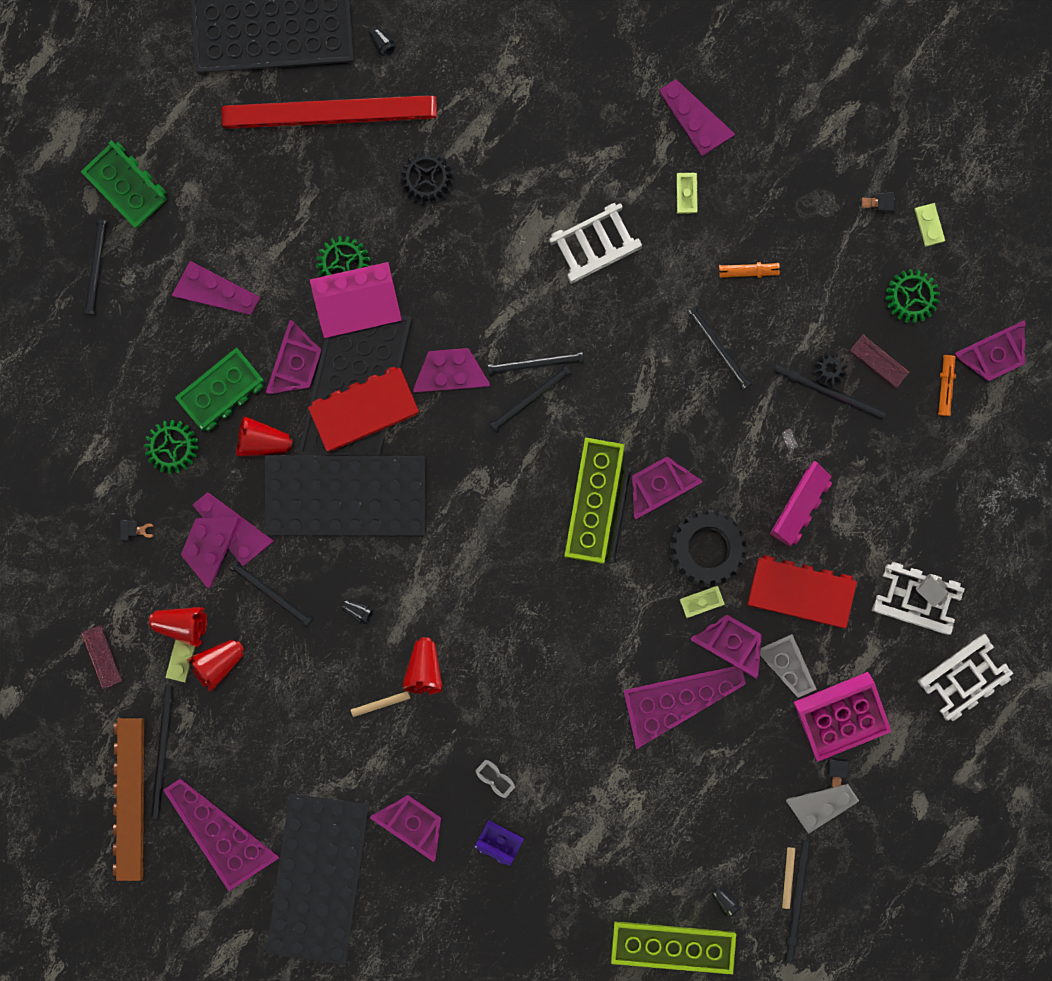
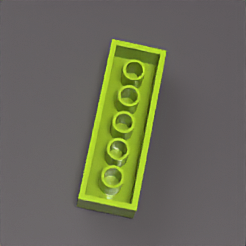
M585 438L565 558L604 564L625 444Z
M614 921L611 964L733 974L736 933L731 931Z

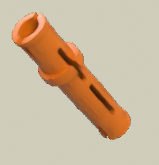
M757 262V264L719 265L720 271H728L719 272L720 278L779 276V270H771L779 269V263L761 264V262Z
M943 355L938 415L951 416L953 380L956 378V374H954L956 356Z

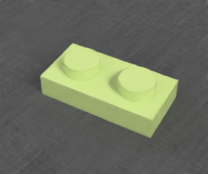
M677 173V214L697 213V173Z
M935 203L915 208L925 247L945 242Z
M718 586L680 599L686 618L725 605Z
M175 640L166 678L186 683L191 665H188L187 659L193 656L195 647Z

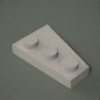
M793 634L761 648L760 656L798 698L817 690Z
M845 784L815 793L788 798L786 801L809 834L856 804L859 799L850 786Z

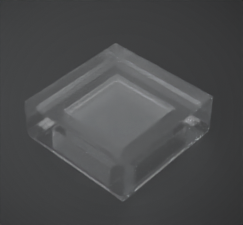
M791 429L783 431L782 436L790 451L796 449L798 444Z

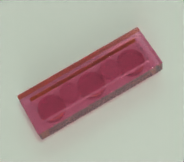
M862 335L850 350L895 388L899 386L909 373L908 370L865 335Z
M100 625L82 632L102 689L122 682L102 626Z

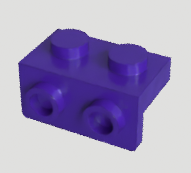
M488 820L475 848L482 854L495 858L499 863L510 866L524 838Z

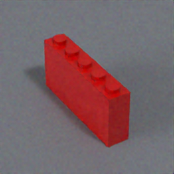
M389 368L385 370V374L382 376L373 375L367 378V382L361 385L359 382L348 386L349 390L341 393L338 390L331 393L330 398L326 400L320 398L311 402L312 406L308 408L328 453L420 414L401 368Z
M763 555V558H758L747 602L748 606L843 629L847 627L857 581L852 580L853 576L841 574V577L833 576L832 571L822 569L821 572L813 571L814 567L802 565V568L794 566V562L787 560L779 563L774 561V557Z

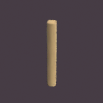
M403 692L351 709V713L355 717L408 700L410 695L409 692Z
M787 847L782 908L790 909L795 859V848Z

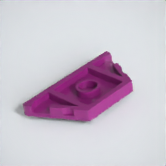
M291 320L289 321L266 394L308 389L311 386L322 349Z
M1025 321L1019 322L956 352L954 355L989 382L1025 364L1026 323Z
M468 348L429 351L413 392L422 393L490 387V383Z
M665 457L632 476L634 519L636 520L698 486L703 483L702 480L669 457Z
M240 517L196 518L181 555L208 588L213 585Z
M725 615L717 623L711 624L703 632L691 637L690 640L750 676L758 678L762 640L760 633L729 615Z
M407 795L370 817V819L431 861H435L441 817Z

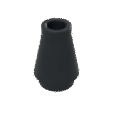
M378 26L373 27L368 34L371 36L379 54L387 56L394 51V41L382 32Z
M348 599L342 607L343 611L360 624H367L373 614V609L369 605L352 602Z
M721 887L712 894L722 913L729 918L741 908L738 904L739 901Z

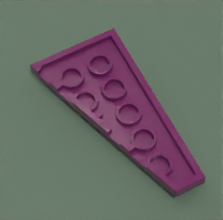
M733 666L623 690L636 749L744 686L743 671Z
M182 779L177 780L163 790L228 891L280 858Z

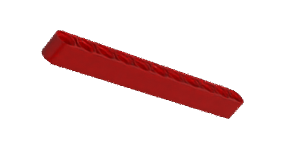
M435 96L229 105L221 107L222 127L232 129L433 119L437 117V101Z

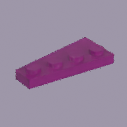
M676 79L659 90L701 156L706 155L735 136L733 131Z
M191 261L171 295L172 297L251 316L261 299L259 296Z
M208 492L193 504L203 518L240 517L228 549L243 567L274 542Z

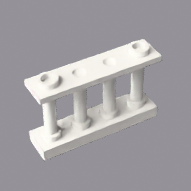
M613 203L605 207L604 212L564 232L559 230L552 234V238H550L551 246L558 243L571 268L568 274L571 284L642 249L639 238L636 240L630 238L618 214L622 210L621 203L618 205ZM611 216L624 241L622 243L623 246L618 249L612 246L600 222ZM591 225L594 226L606 250V255L601 258L595 256L582 231ZM573 234L577 236L588 258V264L583 267L576 263L565 241V238Z

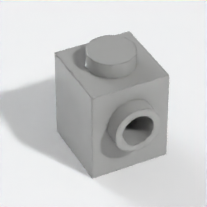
M930 574L916 587L917 592L933 607L937 604L941 606L948 598L946 596L948 591L945 589L947 585L940 578L936 580Z

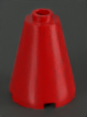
M249 417L242 418L238 433L239 444L237 443L236 447L237 456L286 454L287 450H291L292 439L289 438V434Z
M201 607L158 610L150 615L149 626H151L153 631L192 647H199L202 643V640H199L200 636L205 635L207 614L202 612L205 609Z
M420 638L419 641L415 642L402 684L406 692L422 694V692L428 691V694L442 692L443 686L436 645L430 638Z
M231 639L191 656L187 659L188 665L193 664L192 672L204 687L208 686V691L211 692L243 657L242 651H244V648L238 640L235 642Z

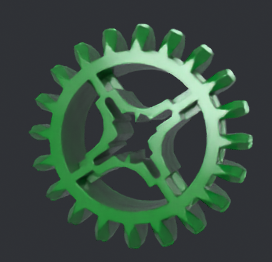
M338 236L339 242L335 243V240L331 238V246L326 242L324 243L327 250H319L324 256H317V260L322 263L316 265L319 269L323 268V270L319 271L320 276L325 274L328 276L332 275L330 273L332 271L340 270L346 272L342 265L338 266L340 264L339 255H341L342 259L348 260L346 262L348 271H350V266L357 259H359L358 269L368 267L369 265L364 263L369 262L370 258L363 257L368 254V251H360L363 248V244L360 243L356 246L357 239H353L349 243L350 237L346 236L345 242H342V237ZM340 248H349L356 253L344 255ZM334 251L336 260L327 267L328 258Z
M910 269L908 276L905 271H902V279L896 275L894 277L896 282L890 281L889 285L892 288H887L886 290L887 293L892 294L886 297L887 301H892V303L887 305L888 308L895 307L891 313L894 315L898 311L900 313L898 316L899 320L903 315L906 316V323L909 322L910 317H912L913 323L917 322V317H919L921 322L924 321V314L928 318L931 317L932 314L929 310L935 312L937 309L932 304H939V300L934 297H938L940 292L933 291L938 288V285L931 286L934 279L930 278L927 281L928 273L921 277L920 270H917L916 274L913 275V270ZM907 281L918 282L914 288L901 286V284ZM922 286L927 290L928 302L921 295ZM916 289H918V290L916 291V296H915V297H917V299H916V298L913 299V301H911V302L908 304V302H909V300H910V299H909L910 296H908V294H912ZM897 291L905 299L903 307L898 302ZM913 304L925 307L916 312L908 311L909 307Z
M171 420L170 426H168L166 421H163L164 428L156 424L155 426L158 431L150 430V433L154 436L152 438L146 436V440L151 441V444H144L145 448H150V451H146L145 455H152L148 462L153 463L156 461L153 467L157 469L161 465L160 472L162 473L165 472L166 468H168L169 474H172L173 468H175L176 473H180V466L187 470L185 463L193 464V461L189 459L190 456L197 458V455L192 453V450H199L198 446L192 445L198 442L197 438L191 439L195 433L193 431L187 433L190 427L186 425L182 429L183 423L180 421L176 427L174 420ZM170 431L183 434L186 440L175 441ZM165 433L164 444L156 448L158 439ZM170 441L172 442V444L176 445V448H174L175 450L173 451V453L169 449H167V446H169L168 444L170 443ZM187 446L184 457L178 461L179 450ZM168 453L172 463L161 461L157 454Z

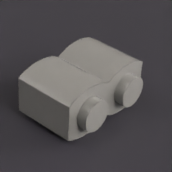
M485 760L476 770L477 776L483 782L491 784L493 791L503 798H506L515 788L513 781L508 776L501 774L498 767L491 761Z

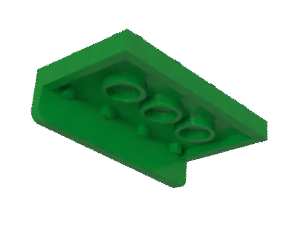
M111 140L109 145L81 173L137 229L168 200L164 196L166 191L159 184L155 186L151 182L153 178L146 170L140 171L137 167L139 163L132 156L128 158L123 153L125 148L118 141L114 144Z
M235 348L175 398L201 431H210L217 425V420L221 417L225 419L232 413L231 409L233 407L244 404L248 400L247 396L252 392L255 394L260 391L265 381L239 349Z

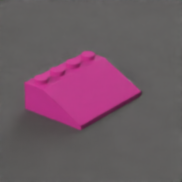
M389 262L310 280L324 338L402 321Z
M814 461L809 465L769 534L788 546L798 543L802 536L799 533L803 526L807 527L812 519L809 514L812 509L817 510L822 501L819 497L822 492L826 493L832 484L829 481L832 476L817 462Z
M868 672L794 702L817 762L892 732L875 682Z

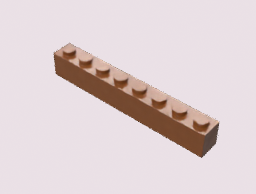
M117 719V723H114V734L117 735V743H114V755H117V763H114V775H117V783H114L113 788L114 795H117V803H114L113 814L117 815V824L113 825V835L117 836L116 844H113V856H116V864H113V876H116V881L143 880L144 719Z

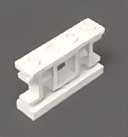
M892 562L891 565L887 564L883 577L892 579L887 598L880 595L876 596L872 611L951 635L955 619L946 617L947 609L951 598L961 600L965 588L960 587L961 584L949 580V583L944 582L947 585L946 589L956 591V593L948 592L946 595L948 597L941 606L938 604L935 606L942 609L939 620L946 621V624L920 617V614L929 615L932 605L928 601L925 610L907 604L912 586L917 587L927 576L922 575V571L917 569L905 570L903 565ZM891 572L918 580L917 582L909 580L906 589L896 587L899 576L893 575ZM930 574V575L933 576L936 580H937L938 578L942 579V578L939 577V576ZM893 594L903 597L901 607L908 609V612L883 605L882 601L891 603Z
M985 634L975 639L918 680V683L927 694L936 689L947 705L939 710L945 720H956L962 715L960 711L966 707L971 709L978 704L977 699L981 696L988 697L995 691L993 689L998 684L1003 686L1011 680L1009 676L1013 673L1009 670L1008 666L1003 664L997 669L986 653L994 647ZM984 645L985 648L978 652L984 659V662L977 667L971 659L964 663L962 662L963 659ZM969 666L979 682L964 692L953 676ZM990 668L994 675H998L1001 672L1004 673L981 689V686L987 683L981 675L982 672ZM949 669H952V672L946 675L952 685L945 690L941 688L939 683H935L932 686L929 685ZM957 691L962 699L968 695L971 696L951 712L948 711L954 706L949 699V696Z

